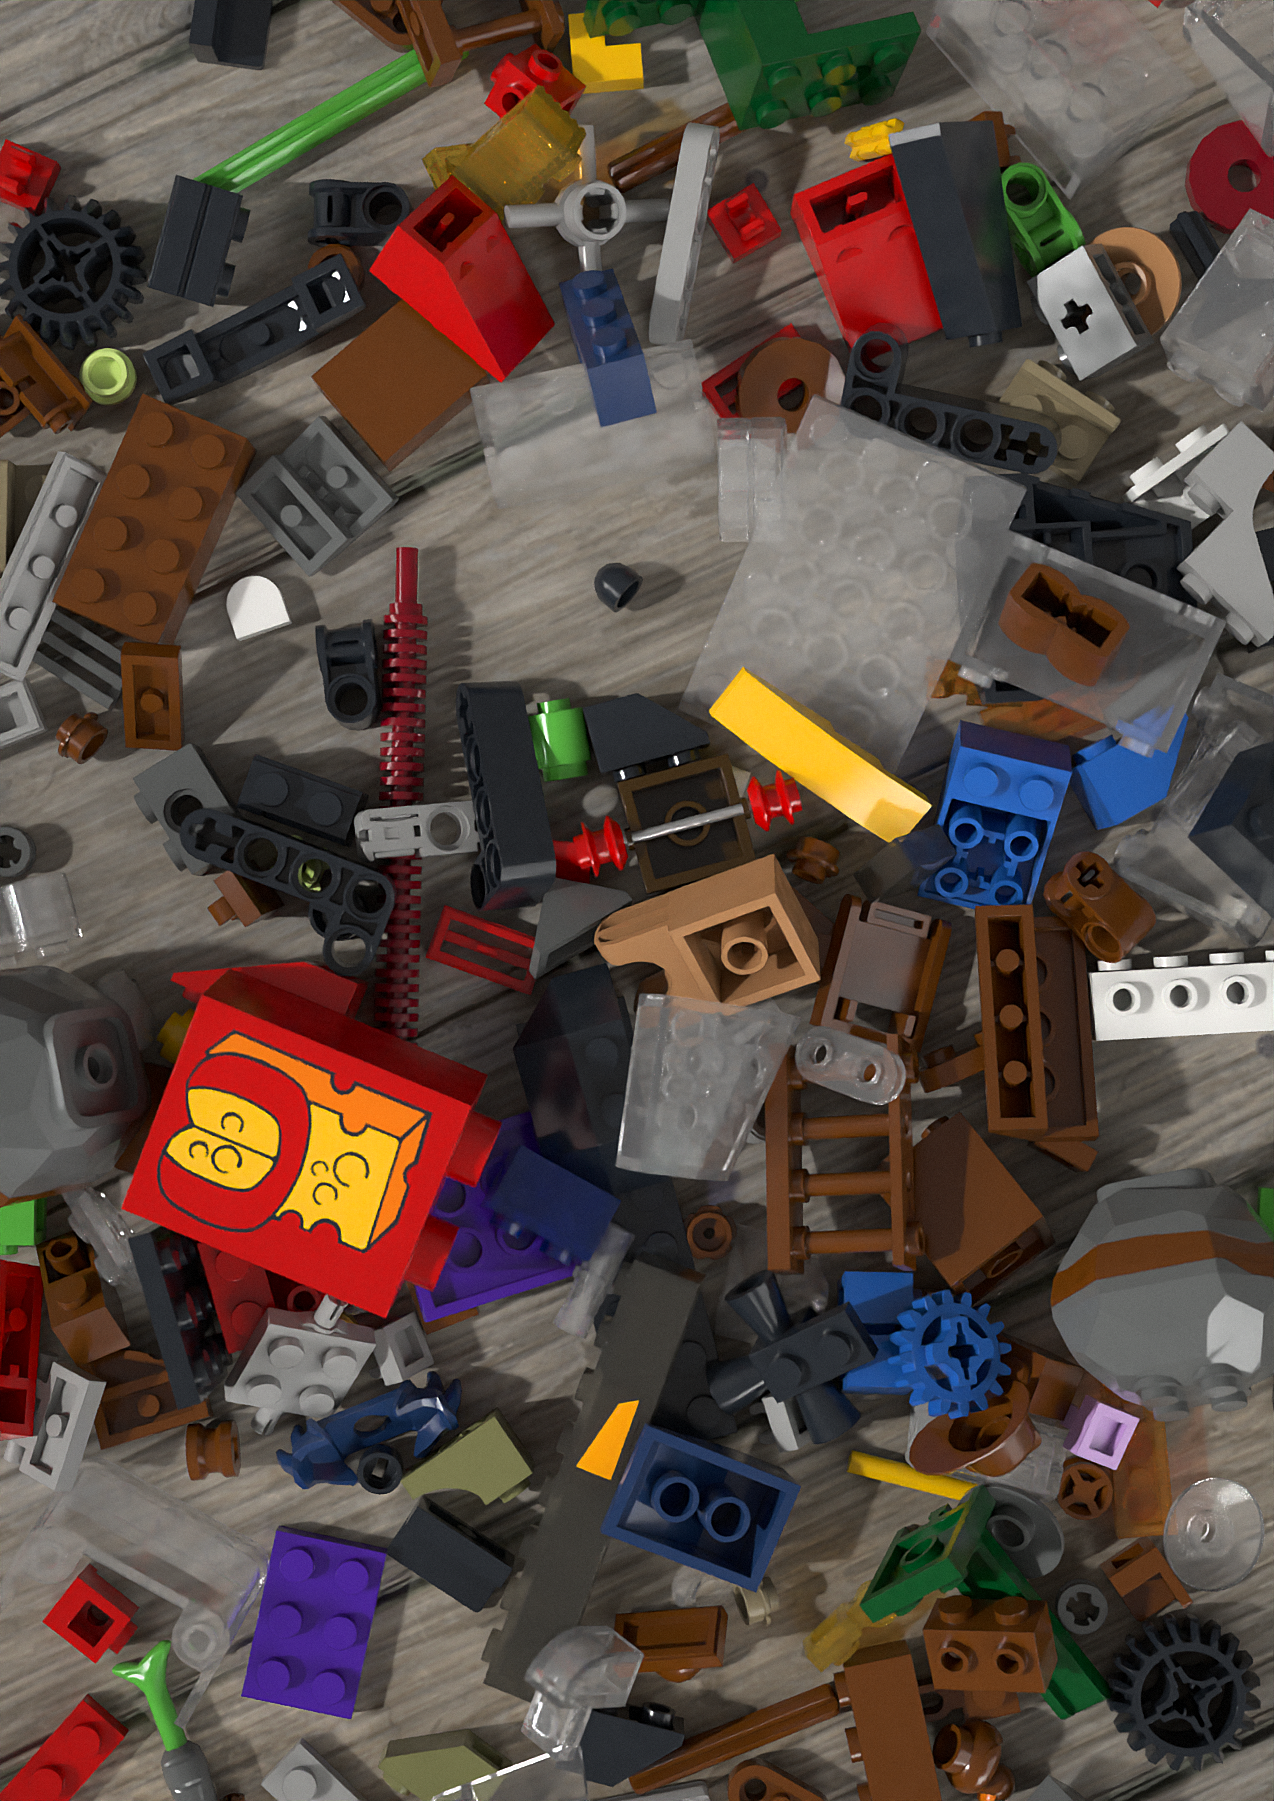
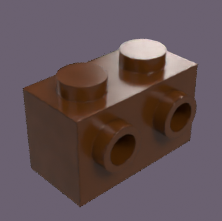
M964 1595L937 1598L922 1629L934 1689L1046 1693L1058 1661L1047 1600H1025L1018 1596H1009L1002 1599H971Z

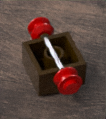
M727 753L617 783L629 828L624 829L625 835H622L620 824L607 815L605 816L603 829L591 831L584 822H581L583 834L573 836V841L581 870L593 867L595 878L599 876L601 864L613 862L620 871H623L628 859L626 846L629 847L630 851L635 850L648 895L700 881L757 860L746 820L751 819L750 813L752 812L754 822L768 832L770 831L772 819L783 816L791 825H794L793 813L802 811V804L795 779L789 778L784 780L780 769L776 770L774 783L762 785L755 776L751 777L746 790L748 802L745 796L740 798Z

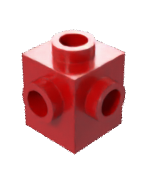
M533 44L517 55L509 52L499 61L490 76V80L495 84L484 104L500 117V120L507 128L520 133L536 147L564 127L587 86L566 70L556 55L541 49L537 44Z

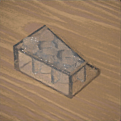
M640 993L616 1167L658 1175L728 1181L802 1017L771 1010L665 994Z

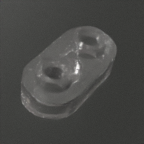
M827 1026L812 1028L802 1036L796 1048L795 1061L803 1077L811 1082L872 1105L889 1103L899 1095L904 1086L906 1078L905 1067L901 1058L895 1052ZM825 1045L826 1057L818 1064L816 1062L817 1050ZM874 1064L875 1075L871 1081L865 1082L864 1071L867 1066Z

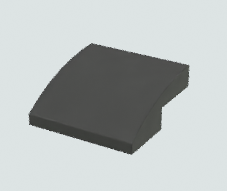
M318 416L281 455H272L235 493L309 577L315 575L342 553L399 500L398 496L326 416Z

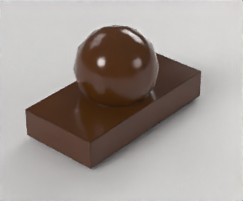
M722 1605L616 1614L609 1665L616 1675L656 1672L666 1681L674 1683L691 1680L702 1668L723 1667L728 1614Z

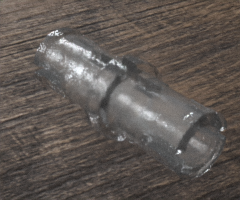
M602 1220L595 1240L582 1265L576 1264L572 1275L575 1277L564 1304L553 1321L559 1328L583 1339L587 1338L594 1318L606 1295L613 1294L617 1286L614 1278L625 1254L636 1237L632 1232L607 1220Z

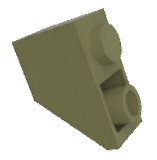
M469 1729L390 1740L382 1751L378 1768L384 1772V1780L394 1790L406 1796H409L412 1792L422 1801H495L510 1780L513 1762Z

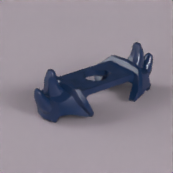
M429 1371L424 1389L417 1388L410 1379L405 1380L398 1389L318 1421L310 1418L306 1421V1433L301 1425L293 1427L290 1436L292 1453L282 1449L276 1451L278 1464L285 1472L294 1477V1482L302 1489H309L320 1483L354 1486L359 1483V1480L353 1470L344 1463L347 1456L410 1430L418 1432L414 1456L416 1458L426 1457L444 1434L449 1430H456L459 1427L456 1414L461 1403V1381L455 1378L445 1391L440 1376L435 1371ZM364 1416H389L375 1430L359 1431L354 1428L355 1423Z

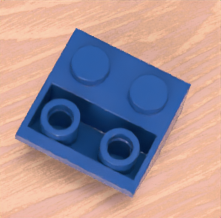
M1161 706L1121 727L1125 738L1116 742L1111 734L1072 755L1077 765L1072 767L1069 784L1095 830L1116 826L1167 797L1188 722V716L1183 708L1166 715Z

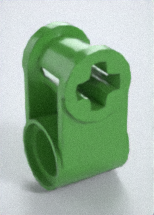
M1019 162L1011 165L1003 172L1001 180L1010 242L1021 265L1031 277H1035L1044 271L1045 267L1069 252H1073L1082 245H1086L1078 223L1063 206L1047 180L1046 175L1039 167L1031 163ZM1012 183L1025 186L1031 195V204L1018 206L1012 203L1007 196L1006 186ZM1055 238V240H1053L1052 242L1048 243V244L1045 245L1044 247H1041V245H1043V244H1045L1046 242H1048L1049 240Z

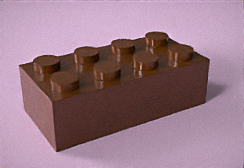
M142 394L52 602L69 612L141 643L173 645L237 498L235 493L242 487L257 450L247 438Z

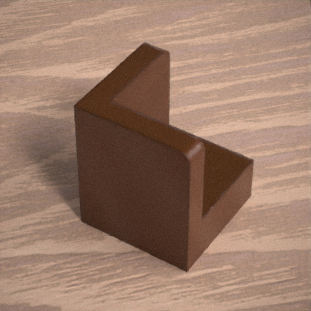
M1146 1534L1099 1565L1133 1617L1139 1622L1144 1621L1175 1599L1184 1609L1194 1603L1158 1548Z

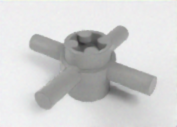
M594 125L571 126L574 181L560 190L554 203L506 205L504 208V223L506 228L555 226L563 239L574 246H578L580 273L588 270L602 271L601 245L620 232L624 223L667 221L670 204L667 198L624 200L618 189L602 180H598L596 174ZM582 198L585 206L588 208L598 207L600 212L599 220L591 219L586 222L585 227L581 222L584 219L582 214L583 205L580 204Z

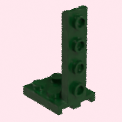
M983 1484L974 1488L969 1500L952 1509L947 1503L931 1512L928 1517L930 1522L910 1532L904 1527L897 1531L859 1604L872 1623L892 1613H895L898 1617L909 1613L922 1601L924 1596L937 1589L941 1593H946L956 1587L962 1595L968 1596L971 1599H1002L1009 1596H1018L1025 1600H1042L986 1529V1523L996 1501ZM1049 1609L1058 1661L1046 1693H1040V1695L1061 1720H1066L1096 1703L1109 1699L1113 1689L1108 1686L1103 1676Z

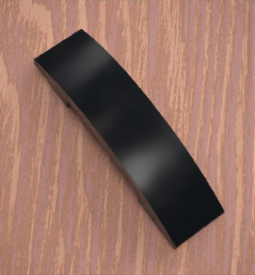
M340 253L291 278L293 285L198 333L190 329L143 353L142 355L164 402L174 405L255 373L318 340L366 308V303L344 256Z

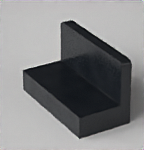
M195 0L189 45L197 61L262 70L265 66L274 0Z
M424 1495L420 1497L387 1548L388 1556L475 1613L482 1610L497 1586L502 1587L513 1570L516 1557Z

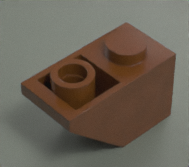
M89 1224L37 1244L36 1250L51 1328L77 1367L130 1346L122 1303Z
M1004 1332L997 1334L998 1343L1010 1344L1012 1350L1000 1355V1362L1011 1368L1010 1375L998 1377L995 1381L1001 1383L1013 1380L1023 1383L1031 1395V1406L1028 1413L1064 1422L1085 1369L1041 1347Z

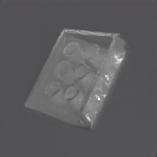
M943 0L933 9L926 30V34L988 106L993 111H1002L1004 124L1015 127L1016 134L1014 136L1070 200L1198 90L1122 0Z

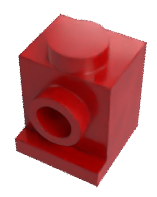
M89 1563L42 1622L96 1664L108 1648L117 1655L132 1637L138 1626L131 1621V1618L140 1607L96 1573L98 1570ZM92 1605H96L105 1612L109 1619L104 1621L96 1619L92 1614Z

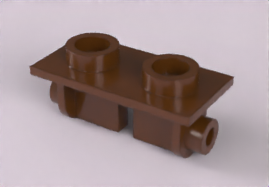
M21 314L16 315L4 337L0 334L1 378L10 388L27 380L31 386L21 391L18 398L39 421L43 429L51 428L55 434L61 433L66 428L70 431L75 430L93 400L85 392L80 380L70 374L49 349L48 344L43 342L39 333L34 331L27 321H23Z

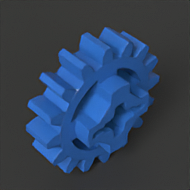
M943 1290L932 1294L931 1297L928 1295L912 1301L913 1310L899 1313L897 1316L898 1321L905 1330L889 1334L888 1340L900 1346L899 1354L888 1358V1364L901 1366L904 1373L895 1381L897 1388L910 1385L914 1391L911 1394L909 1403L912 1406H916L929 1401L928 1415L932 1417L948 1413L950 1419L968 1416L969 1412L975 1413L986 1410L988 1408L987 1399L1001 1396L1003 1393L1001 1386L995 1379L1010 1375L1011 1368L1000 1362V1355L1011 1351V1345L998 1343L996 1337L1005 1327L1003 1322L989 1324L986 1318L989 1314L990 1306L985 1303L971 1308L972 1298L968 1292L952 1296L950 1290ZM948 1351L951 1352L952 1358L949 1357Z

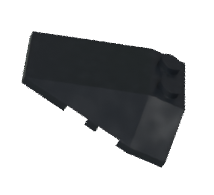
M1025 473L968 475L965 477L954 540L962 655L982 705L1036 702L1078 685V683L1058 672L1046 655L1036 654L1016 645L1003 633L998 625L1009 591L1031 563L1044 564L1060 571L1075 584L1081 595L1093 596L1109 603L1126 618L1130 629L1116 659L1105 673L1200 634L1197 600L1183 588L1180 581L1184 576L1176 569L1193 552L1191 521L1126 502L1118 504L1091 496V492L1077 488L1067 489L1042 482L1039 477Z

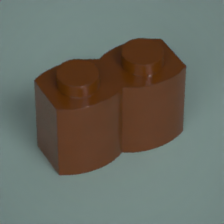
M1031 563L1009 591L998 621V625L1003 633L1016 645L1027 651L1046 655L1053 667L1063 676L1078 684L1095 687L1116 659L1130 629L1126 618L1115 607L1099 598L1081 595L1078 588L1067 576L1050 566L1040 563Z

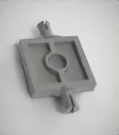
M326 1294L318 1309L314 1311L291 1312L271 1307L266 1309L224 1383L226 1401L260 1407L251 1420V1426L255 1432L262 1434L264 1430L265 1435L271 1434L281 1415L286 1412L322 1419L335 1414L376 1346L374 1328L347 1323L339 1318L349 1303Z

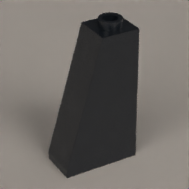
M993 120L938 122L888 134L891 151L946 339L950 340L968 336L969 348L1003 342L1002 330L1022 327Z

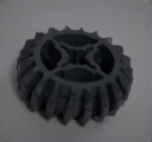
M74 195L67 196L64 208L60 210L53 198L46 197L44 201L45 214L39 216L32 207H25L24 214L30 222L24 228L18 223L8 222V230L16 239L14 243L0 242V253L9 259L0 262V278L5 279L4 282L0 283V298L2 300H11L5 308L7 315L13 320L16 315L21 314L23 321H27L34 331H39L40 338L48 346H52L60 336L62 345L67 350H74L77 345L78 336L81 335L88 347L96 348L98 342L96 331L102 329L109 338L113 339L118 335L116 328L112 325V322L117 317L125 323H133L134 316L125 306L127 302L142 304L144 301L143 294L135 287H132V285L148 281L147 272L143 268L136 266L146 258V255L140 246L132 245L137 235L131 226L120 227L122 218L115 210H109L102 215V206L94 199H90L82 209L80 201ZM72 233H82L97 237L99 240L93 244H90L87 240L78 246L69 247L62 244L57 237ZM43 248L46 255L45 265L33 277L35 283L30 286V273L33 262ZM60 255L70 265H75V271L78 274L77 279L83 287L82 292L72 281L68 282L66 280L67 275L64 272L65 267L59 259ZM113 260L111 281L105 293L99 298L96 292L97 279L108 269L106 263ZM65 299H75L80 301L85 309L75 313L62 314L51 312L41 307L50 301L57 304Z
M1165 1613L1163 1618L1164 1629L1160 1631L1155 1628L1151 1621H1144L1142 1626L1147 1637L1141 1642L1134 1635L1126 1634L1124 1640L1132 1650L1130 1655L1113 1653L1112 1661L1123 1672L1106 1675L1108 1686L1117 1691L1106 1700L1109 1709L1112 1712L1119 1713L1113 1721L1119 1733H1129L1127 1743L1133 1751L1145 1748L1146 1758L1155 1765L1166 1755L1169 1767L1172 1770L1179 1771L1184 1758L1187 1757L1193 1769L1201 1771L1204 1764L1203 1755L1208 1753L1216 1763L1223 1764L1224 1754L1220 1747L1228 1742L1232 1748L1241 1750L1242 1742L1235 1734L1238 1728L1245 1731H1255V1723L1244 1712L1261 1709L1260 1699L1250 1692L1259 1687L1261 1683L1260 1678L1255 1672L1248 1671L1253 1664L1252 1656L1246 1650H1238L1240 1640L1232 1632L1221 1636V1626L1212 1619L1201 1628L1198 1617L1195 1614L1188 1613L1180 1628L1176 1618L1172 1614ZM1196 1651L1207 1654L1216 1660L1207 1665L1201 1661L1188 1666L1178 1663L1173 1653ZM1157 1663L1159 1678L1153 1687L1145 1691L1146 1697L1141 1700L1144 1680L1152 1667ZM1174 1672H1176L1183 1683L1188 1684L1187 1690L1190 1694L1188 1699L1193 1706L1192 1711L1183 1699H1178V1684L1173 1677ZM1225 1684L1221 1704L1209 1719L1207 1713L1208 1704L1214 1696L1222 1692L1221 1685ZM1174 1718H1182L1189 1721L1193 1729L1169 1731L1153 1725L1152 1722L1161 1719L1165 1723Z

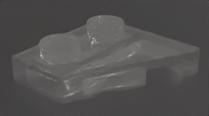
M90 1186L63 1193L62 1196L72 1211V1214L68 1217L71 1227L83 1241L88 1244L91 1242L99 1255L94 1259V1264L99 1273L112 1286L115 1287L121 1284L144 1296L128 1243V1238L135 1235V1233L129 1228L109 1199Z

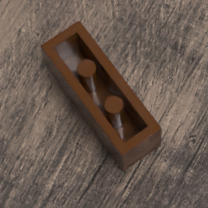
M906 1639L840 1652L843 1671L833 1673L840 1708L851 1706L855 1723L854 1727L845 1728L852 1763L863 1761L867 1782L856 1784L859 1800L942 1801L914 1665Z

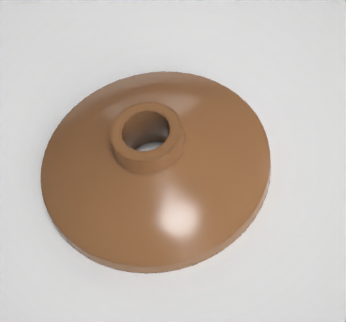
M1120 227L1100 234L1088 245H1103L1124 286L1129 274L1134 273L1139 277L1141 282L1139 291L1134 295L1131 293L1129 295L1150 334L1153 335L1169 321L1180 299L1182 278L1175 254L1162 238L1142 228ZM1086 305V312L1080 316L1085 324H1087L1086 318L1092 314L1089 305Z

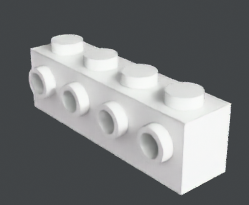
M1274 950L1265 951L1266 961L1244 963V952L1209 954L1210 965L1188 966V955L1153 957L1154 968L1132 969V959H1122L1117 963H1107L1103 960H1098V971L1087 972L1092 1040L1103 1041L1273 1031Z

